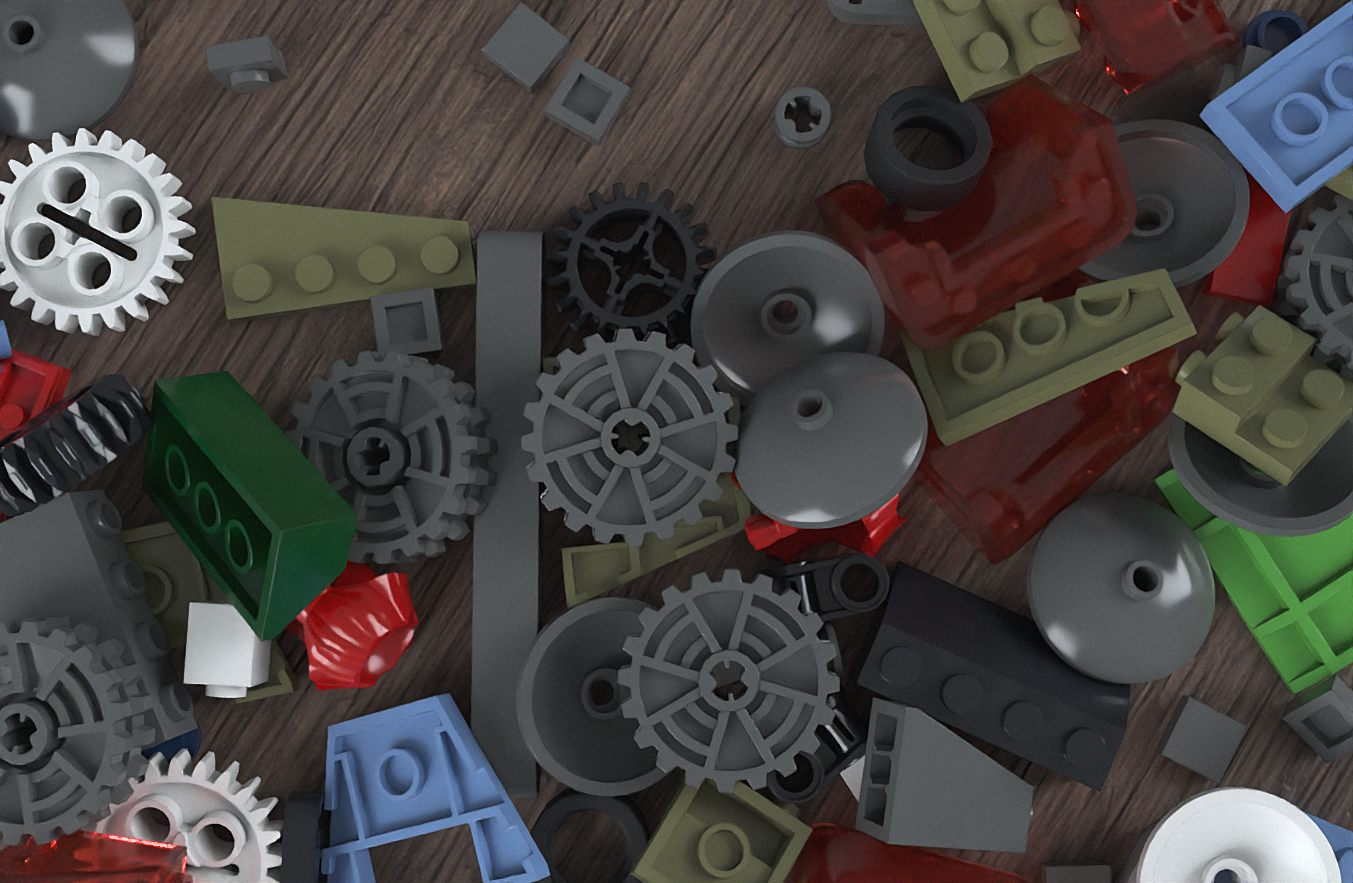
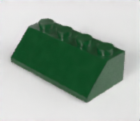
M228 371L155 380L150 413L152 422L148 430L141 487L260 641L273 639L346 569L351 540L356 533L357 514L353 511L350 504L343 500L324 479L316 466L306 459L288 439L285 432L270 419L254 398L242 388Z

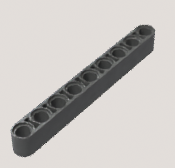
M480 230L477 245L475 408L487 409L491 421L483 427L485 438L496 439L497 452L487 457L486 465L487 468L496 472L494 485L483 486L480 497L487 503V506L481 516L474 515L471 732L509 798H539L541 766L528 750L521 735L516 715L515 695L522 661L531 643L543 629L544 504L541 501L540 495L544 491V482H530L525 466L532 462L535 457L533 452L521 449L520 434L532 430L533 421L522 414L525 402L538 401L542 393L534 382L539 374L544 372L543 358H545L546 239L544 231Z

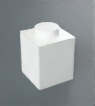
M205 600L190 602L184 683L206 685V696L239 698L246 697L247 687L267 682L269 678L271 639L261 642L230 601Z

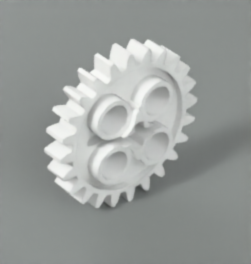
M79 128L75 146L60 133H53V152L50 153L34 143L28 145L33 163L27 167L11 159L8 164L17 178L13 184L0 181V193L5 196L3 204H0V268H6L0 274V288L7 291L17 290L10 304L25 311L33 308L32 320L47 326L55 320L56 329L73 334L80 324L82 332L99 336L103 320L109 328L119 332L125 331L126 312L142 321L148 320V311L144 302L150 298L166 305L169 300L160 286L165 280L177 284H182L184 281L182 276L172 269L174 260L187 261L193 258V254L178 246L179 239L196 234L195 228L177 219V217L192 209L191 203L183 197L172 196L182 185L181 181L171 173L161 175L166 163L153 153L144 157L146 148L138 142L130 139L122 146L121 138L108 130H105L98 142L95 135L85 128ZM85 178L86 189L83 196L76 202L69 203L68 192L70 187L77 180ZM44 205H51L137 251V258L129 261L42 215V207ZM140 206L142 218L139 225L134 230L124 233L122 230L124 215L130 209ZM54 233L55 245L52 252L47 257L40 259L38 256L40 241L44 236ZM109 261L111 265L109 280L105 285L95 289L92 284L93 272L99 264Z
M182 748L171 759L170 765L161 752L154 753L148 759L150 763L146 773L137 778L130 777L128 780L134 790L131 797L120 805L110 803V816L93 825L88 823L87 826L77 831L75 836L81 842L90 845L85 847L74 858V864L92 868V872L80 883H145L138 877L136 869L148 872L154 878L155 883H281V866L279 865L282 862V843L275 841L283 835L284 820L269 821L267 817L278 802L277 798L271 797L257 801L253 794L259 787L261 779L257 776L241 785L236 781L240 764L237 761L230 764L223 773L215 771V754L210 751L196 766L192 765L191 756L187 748ZM149 807L163 811L169 819L170 826H163L157 823L152 818ZM211 824H221L231 831L235 842H226L219 839L215 835ZM232 864H235L239 867V872Z

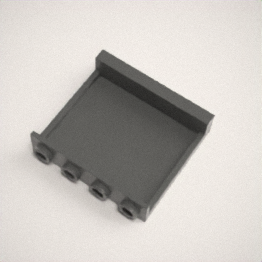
M104 490L67 492L54 498L47 504L40 505L32 512H25L22 515L0 523V623L12 620L16 623V620L38 616L40 620H46L48 616L64 615L69 616L72 629L79 623L88 621L99 626L98 640L101 642L114 638L121 642L125 648L120 659L126 666L138 663L144 675L136 683L137 688L141 694H152L154 704L153 709L144 713V722L156 728L155 742L142 746V752L198 728L193 716V699L186 685L179 681L168 653L170 649L168 635L163 626L155 620L144 593L146 588L144 575L140 567L130 558L120 532L122 522L118 510L107 499Z

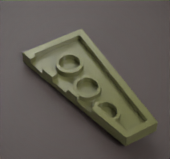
M211 197L227 320L233 323L371 303L370 296L433 287L437 293L477 288V263L472 227L468 221Z

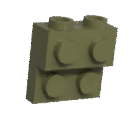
M912 0L961 103L1049 74L1082 50L1077 41L1080 33L1079 22L1070 10L1061 8L1058 0Z
M1259 305L1247 318L1235 312L1224 322L1213 341V345L1217 348L1209 356L1200 350H1196L1185 361L1175 379V382L1182 387L1172 412L1284 486H1287L1353 414V382L1309 356L1317 339Z
M684 777L660 818L662 820L630 874L644 883H783L813 829L798 820L801 811L794 804L782 801L772 792H767L766 796L763 797L743 784L745 780H737L732 793L718 792L716 780L705 778L700 786L695 788L685 784Z

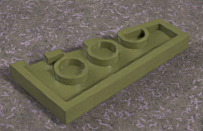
M1166 268L1078 288L1075 296L1044 303L1041 297L1015 303L1016 310L980 318L976 312L951 318V325L923 331L920 326L898 331L938 438L946 447L1197 334Z

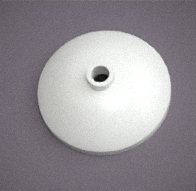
M1223 787L1204 791L1189 797L1171 809L1158 822L1149 835L1140 856L1136 883H1214V878L1219 871L1229 869L1231 873L1230 883H1342L1339 866L1332 847L1319 827L1304 812L1286 800L1270 793L1245 787Z

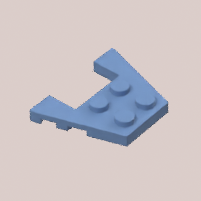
M450 693L436 695L328 726L324 809L331 810L330 847L322 849L321 873L328 874V883H376L369 847L466 823L471 828L483 883H531L550 876L545 859Z

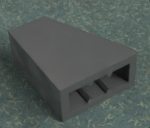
M873 697L855 829L887 844L1026 853L1028 830L1033 821L1032 798L1034 787L920 709L885 698Z

